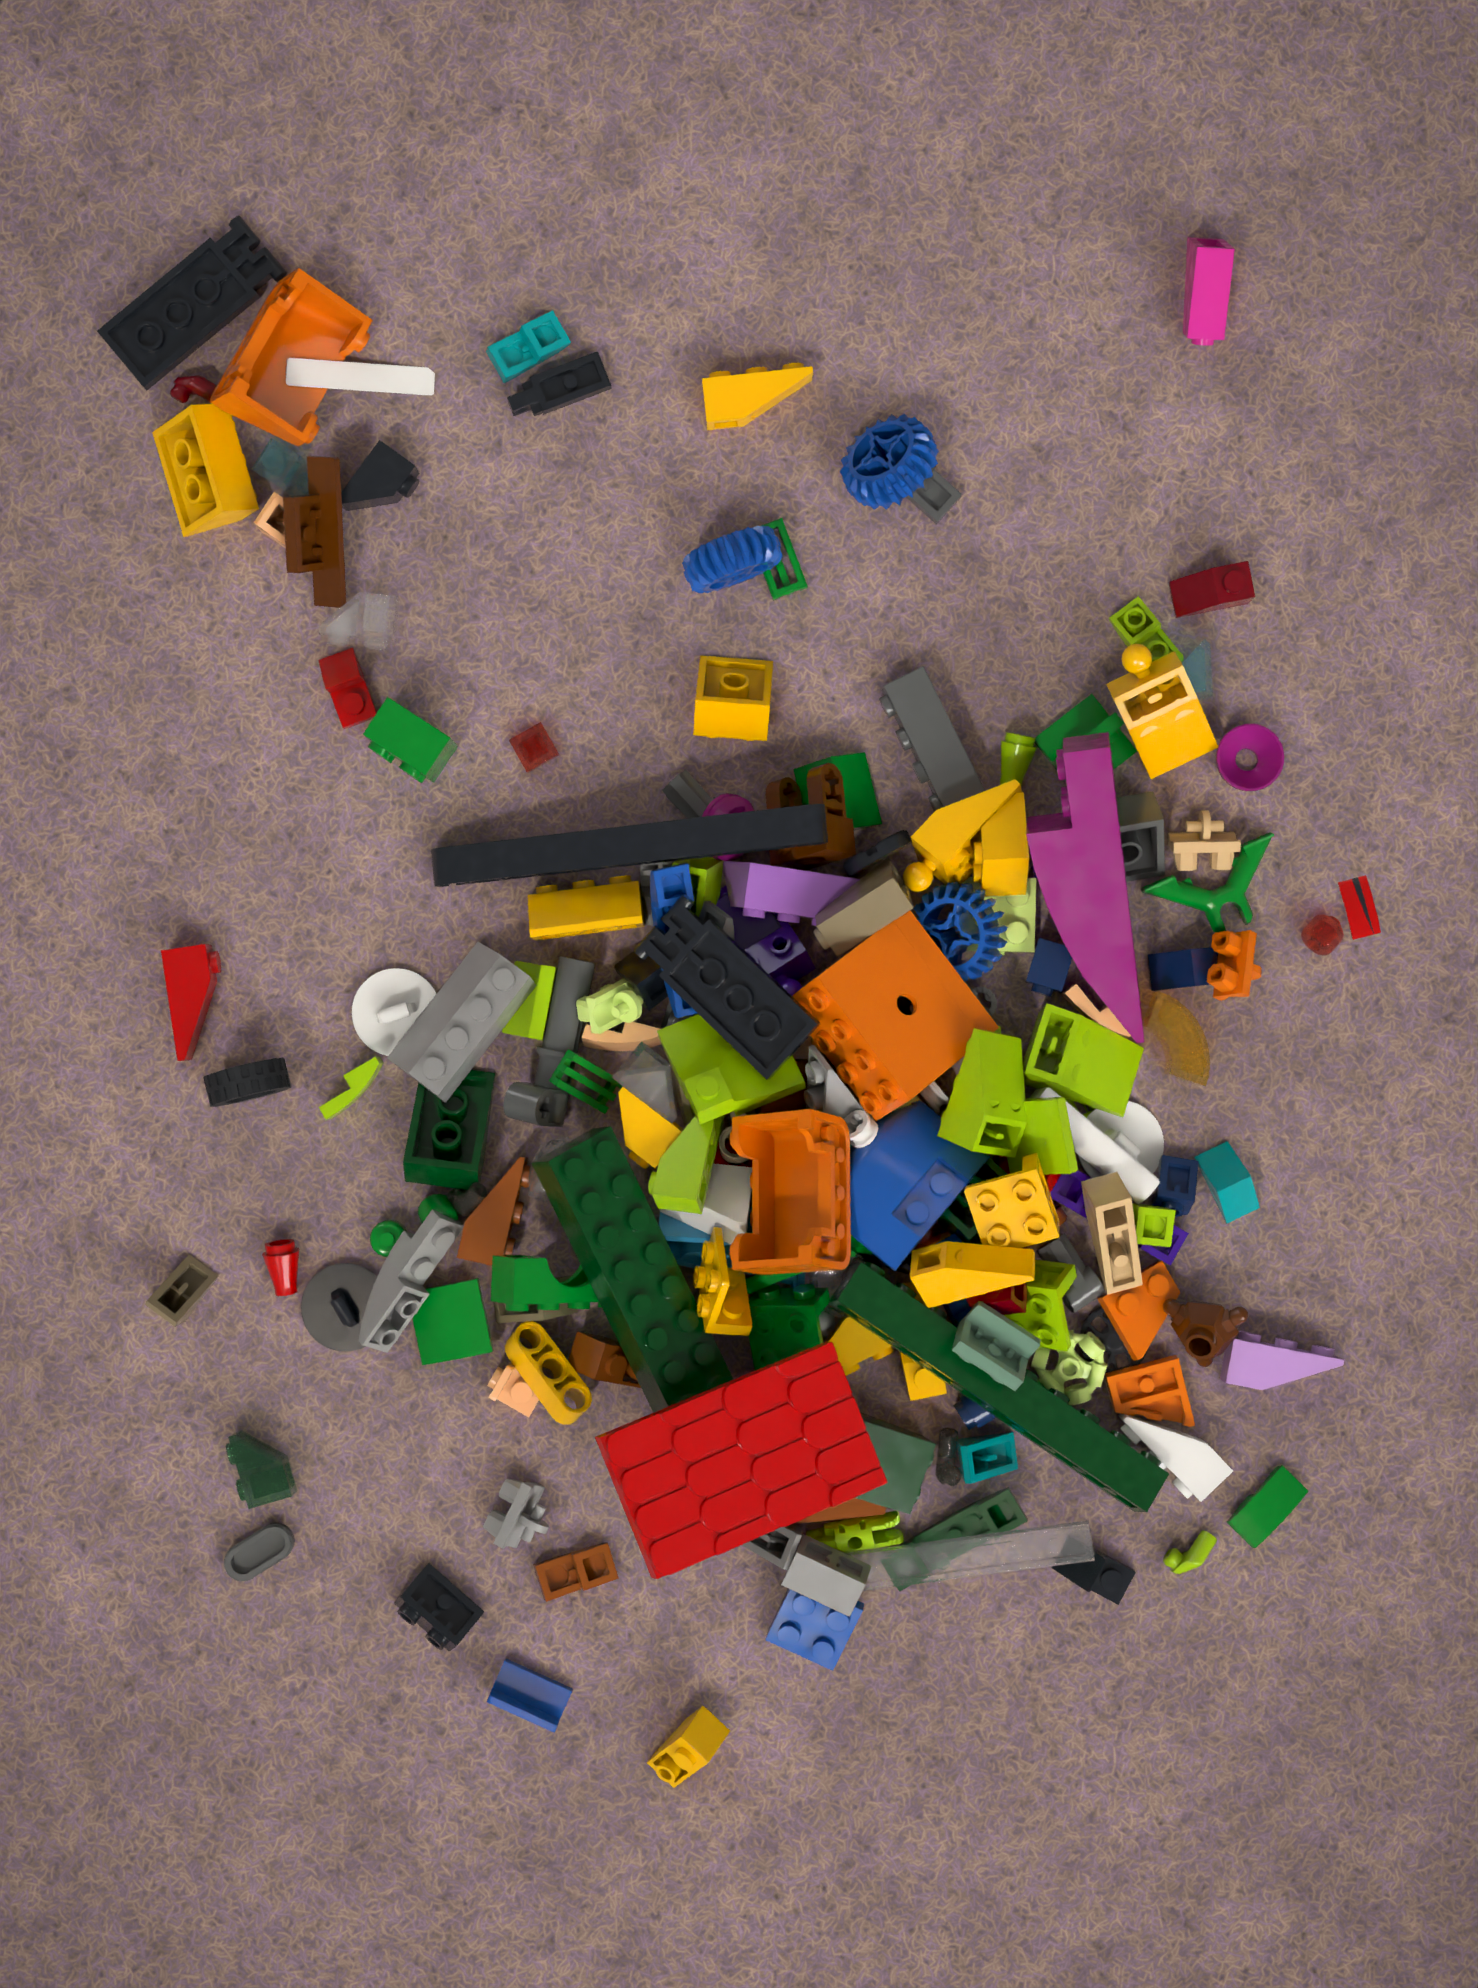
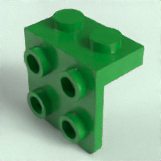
M771 1284L757 1290L749 1299L752 1319L749 1341L755 1370L823 1343L819 1315L829 1304L828 1287L815 1288L813 1284H801L794 1288H780L779 1285Z

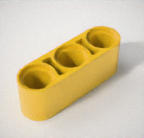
M534 1321L521 1323L506 1340L505 1353L508 1359L556 1422L563 1425L574 1423L591 1405L592 1394L589 1388L540 1324ZM520 1337L527 1339L531 1343L532 1349L524 1347L520 1342ZM542 1367L550 1369L554 1379L546 1377ZM564 1397L571 1398L576 1404V1409L570 1408L565 1403Z

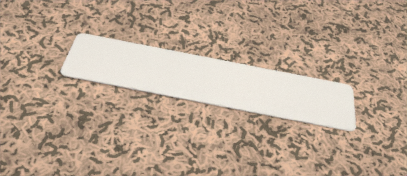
M300 358L287 359L286 384L288 386L416 395L434 394L435 373L428 367Z

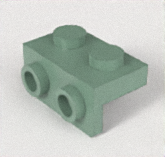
M978 1301L959 1322L952 1351L957 1353L965 1362L972 1363L989 1374L996 1382L1016 1391L1024 1382L1028 1359L1040 1347L1041 1341L984 1302Z

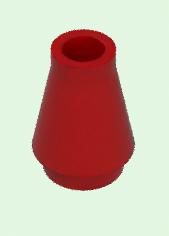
M280 1239L266 1243V1252L262 1256L274 1285L275 1295L287 1296L297 1293L299 1248L295 1247V1241L293 1239Z

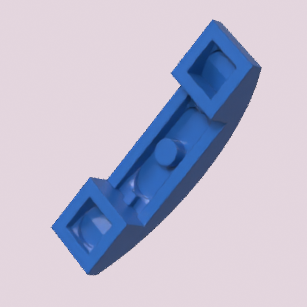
M684 863L656 869L650 873L653 927L656 925L665 933L670 928L661 918L682 894H685L694 901L689 864ZM664 981L674 1016L680 1018L697 1014Z

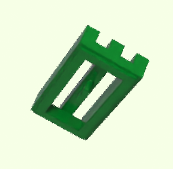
M780 518L763 524L773 530L778 529L797 580L796 583L790 584L782 560L776 565L783 588L777 589L771 571H765L763 575L773 601L785 595L793 594L796 591L807 589L806 580L783 519Z
M569 1049L549 1079V1082L604 1114L609 1109L606 1106L607 1101H614L617 1096L613 1093L615 1088L621 1089L624 1085V1082ZM571 1061H574L608 1082L602 1087L568 1066ZM563 1074H566L600 1095L597 1099H594L561 1080Z

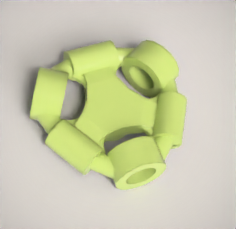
M1072 1329L1068 1330L1071 1341L1069 1350H1056L1059 1353V1358L1055 1369H1045L1050 1349L1040 1347L1035 1351L1031 1367L1035 1368L1039 1376V1382L1048 1391L1050 1388H1054L1070 1399L1069 1405H1077L1091 1400V1394L1096 1387L1102 1386L1108 1365L1104 1362L1105 1346L1098 1337L1091 1332L1086 1334L1074 1333ZM1079 1343L1082 1350L1094 1360L1086 1362L1074 1350L1075 1345ZM1075 1378H1084L1087 1382L1064 1388L1065 1381Z

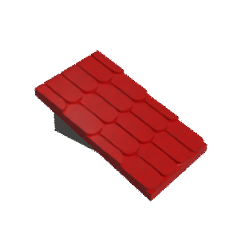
M827 1341L595 1437L650 1576L654 1579L672 1575L714 1555L718 1556L778 1528L787 1527L822 1510L840 1505L888 1483L870 1436L866 1431L865 1423L852 1395V1390L842 1365L838 1360L833 1342Z

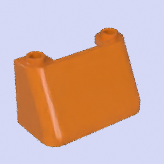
M297 268L281 279L268 294L210 398V403L222 411L295 446H300L304 443L310 444L320 428L316 424L318 415L315 414V411L328 388L288 386L286 384L287 359L300 358L343 362L345 357L354 350L359 353L365 347L370 338L367 330L373 320L309 274Z

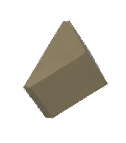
M189 1254L150 1296L145 1305L176 1327L186 1322L219 1275Z

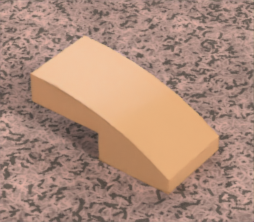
M1072 984L1061 993L1068 1003L1084 1017L1122 1037L1131 1036L1106 1005L1098 1011L1077 984Z
M625 1022L622 1033L607 1030L601 1034L591 1033L590 1025L586 1024L582 1035L584 1047L599 1050L635 1051L661 1045L657 1030H660L659 1028L637 1022Z

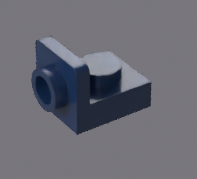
M1161 1155L1157 1176L1160 1183L1156 1187V1195L1152 1201V1206L1176 1210L1175 1217L1188 1215L1195 1202L1198 1161Z

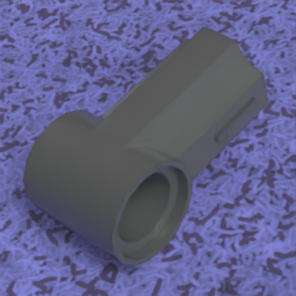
M686 769L678 774L662 790L666 797L687 819L702 817L707 806L715 799V797L711 798Z
M1065 1233L1036 1250L1043 1261L1075 1264L1077 1278L1062 1297V1301L1072 1313H1076L1105 1294L1101 1281L1089 1266L1084 1265Z

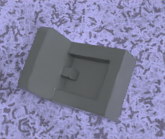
M935 466L931 468L933 476L923 481L925 488H917L913 492V498L910 496L906 498L937 525L957 503L962 494L935 470Z

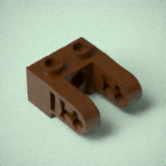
M825 763L811 768L807 774L809 804H825L828 843L769 850L771 866L806 871L856 855L853 819L846 817L843 779L839 769L834 764ZM785 777L767 785L765 791L767 809L802 805L800 788L792 778Z

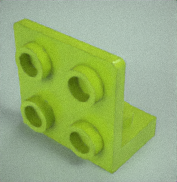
M1035 1260V1280L1027 1282L1026 1313L1004 1315L1039 1338L1041 1341L1040 1348L1068 1351L1071 1347L1062 1297L1077 1278L1075 1264Z

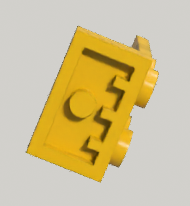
M1037 1153L1022 1157L1021 1171L965 1187L964 1193L982 1245L1023 1248L1060 1237L1059 1218Z
M713 1227L709 1241L705 1240L703 1242L701 1265L695 1266L693 1274L694 1288H699L700 1293L697 1302L698 1317H703L705 1333L749 1336L752 1329V1319L745 1274L742 1271L727 1268L722 1228Z

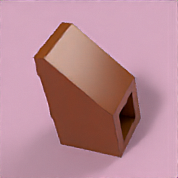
M577 1331L568 1359L576 1372L598 1381L641 1388L618 1341L600 1335Z

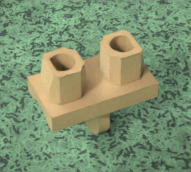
M1200 810L1198 821H1186L1185 833H1168V845L1173 852L1174 863L1179 871H1193L1197 869V853H1210L1209 866L1211 869L1231 870L1234 852H1240L1241 841L1236 839L1235 832H1222L1224 831V821H1211L1209 810Z

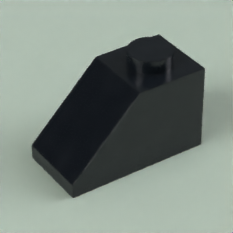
M379 440L341 492L342 508L346 511L398 503L403 496L408 498L415 491L419 484L417 476L420 473L414 464Z

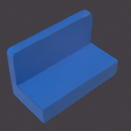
M505 1658L487 1702L555 1733L573 1688Z

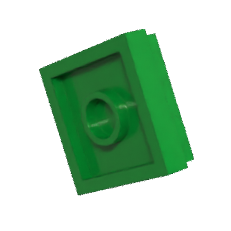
M1090 694L1035 737L1034 742L1056 771V750L1063 749V738L1109 732L1113 770L1137 752L1120 730V727L1125 723L1116 712L1109 716L1093 694Z

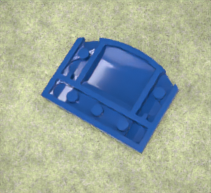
M920 1100L912 1102L909 1106L896 1109L876 1121L878 1132L869 1145L863 1148L850 1147L851 1236L894 1271L897 1270L990 1158L986 1153L970 1151L937 1136L941 1126V1117Z

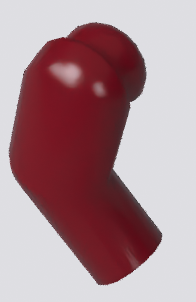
M200 375L181 376L173 381L175 385L171 388L170 395L181 403H186L191 394L198 395L210 402V398L217 385Z

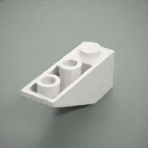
M1119 1415L1125 1423L1120 1429L1135 1445L1141 1440L1151 1450L1149 1453L1161 1461L1159 1467L1163 1470L1167 1467L1177 1477L1172 1483L1187 1499L1193 1494L1202 1502L1233 1472L1222 1458L1202 1439L1135 1416Z

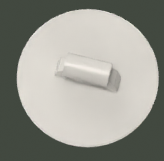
M393 968L377 972L360 986L354 997L352 1005L354 1028L360 1039L370 1049L389 1056L435 997L436 992L425 978L413 971Z
M1128 1101L1123 1118L1099 1109H1094L1088 1115L1087 1119L1152 1174L1156 1171L1159 1159L1163 1155L1164 1139L1161 1127L1151 1112L1137 1103ZM1079 1156L1081 1165L1091 1178L1103 1176Z

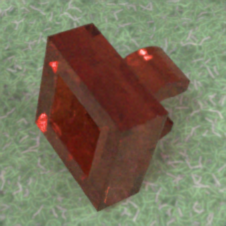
M541 722L509 740L527 773L560 756Z

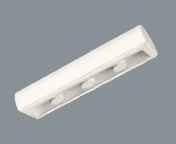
M1050 1087L1036 1089L1030 1096V1098L1061 1097ZM1066 1102L1075 1153L1102 1175L1118 1172L1135 1203L1140 1204L1146 1200L1159 1185V1179Z

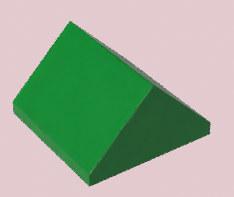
M865 752L831 756L793 769L796 783L801 791L802 805H809L807 774L809 770L825 763H832L839 769L842 775L846 817L853 819L854 831L882 824Z

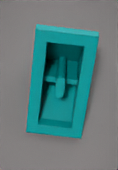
M1228 1141L1194 1156L1226 1224L1260 1208L1251 1175Z
M1014 1432L956 1439L961 1477L965 1484H972L1018 1469Z

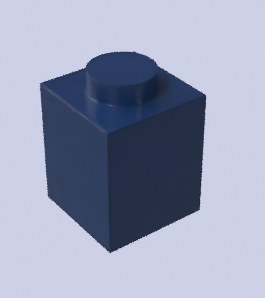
M1042 938L1038 939L1026 978V983L1032 984V992L1052 997L1054 991L1062 992L1072 960L1065 945Z

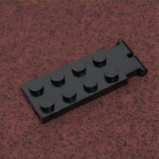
M236 216L230 221L229 226L231 230L216 243L210 237L97 330L146 391L260 297L256 291L273 278L278 282L286 276V270L266 247L260 249L255 254L251 252L261 241L240 216Z
M682 894L661 918L670 928L669 931L665 933L655 925L636 946L634 952L643 960L650 956L663 969L659 976L766 1080L771 1079L821 1023L713 920H707L704 923L690 909L694 902L688 896Z

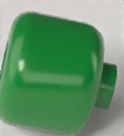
M432 1194L427 1196L418 1207V1216L421 1223H423L432 1209L458 1221L456 1208L447 1195Z
M385 1220L378 1223L370 1234V1244L373 1250L378 1255L388 1257L402 1232L407 1231L406 1228L396 1220Z

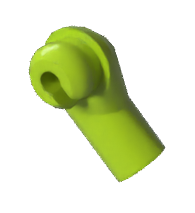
M1201 1530L1189 1550L1181 1553L1177 1548L1169 1549L1163 1557V1563L1171 1568V1572L1176 1574H1182L1197 1568L1204 1563L1216 1544L1217 1539L1209 1532Z

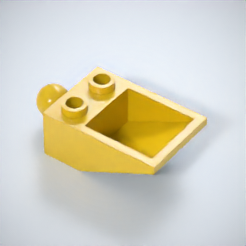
M1142 644L1129 645L1123 651L1121 660L1123 667L1130 673L1106 685L1150 779L1217 749L1218 745L1175 651L1152 662L1151 652L1146 646Z
M1014 779L937 809L911 836L918 862L911 863L906 867L903 873L905 885L915 892L924 891L931 885L933 875L946 886L951 882L963 883L973 872V843L980 842L981 827L1016 793H1022L1021 784Z

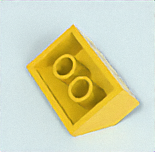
M213 404L190 405L152 432L183 537L241 521L259 509L256 492L253 489L246 466V459L242 453L236 433L235 422L230 414Z
M631 875L609 878L608 885L595 886L594 880L573 882V889L558 891L557 885L535 887L536 894L528 895L530 938L535 941L645 927L639 881H631Z

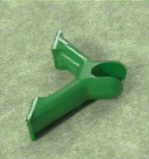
M1270 832L1241 845L1240 854L1233 859V868L1225 885L1208 890L1193 885L1190 878L1179 881L1176 880L1175 876L1170 875L1142 887L1141 891L1142 893L1204 911L1215 933L1226 931L1220 916V909L1226 902L1236 906L1243 923L1248 925L1252 921L1253 913L1245 892L1274 834Z

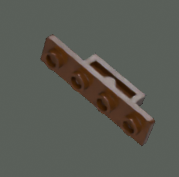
M307 456L309 494L283 497L287 573L312 571L314 606L342 608L346 607L347 603L340 459L338 457Z

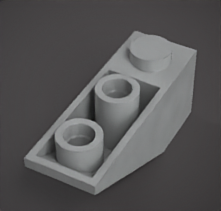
M815 1045L809 1046L808 1063L805 1065L807 1090L804 1091L806 1109H814L841 1117L842 1119L855 1110L864 1111Z

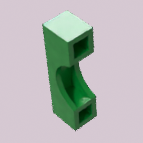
M493 1255L491 1301L505 1303L506 1310L529 1311V1304H537V1309L560 1310V1303H567V1308L590 1309V1302H598L597 1307H601L581 1264L569 1279L560 1283L551 1273L547 1259L544 1257Z

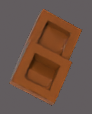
M607 1542L533 1564L543 1599L546 1602L581 1589L585 1591L619 1579Z

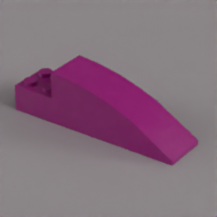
M1109 732L1063 738V749L1056 750L1058 779L1066 780L1067 786L1061 787L1062 813L1027 817L1026 836L1034 870L1051 917L1082 976L1136 1043L1145 1042Z

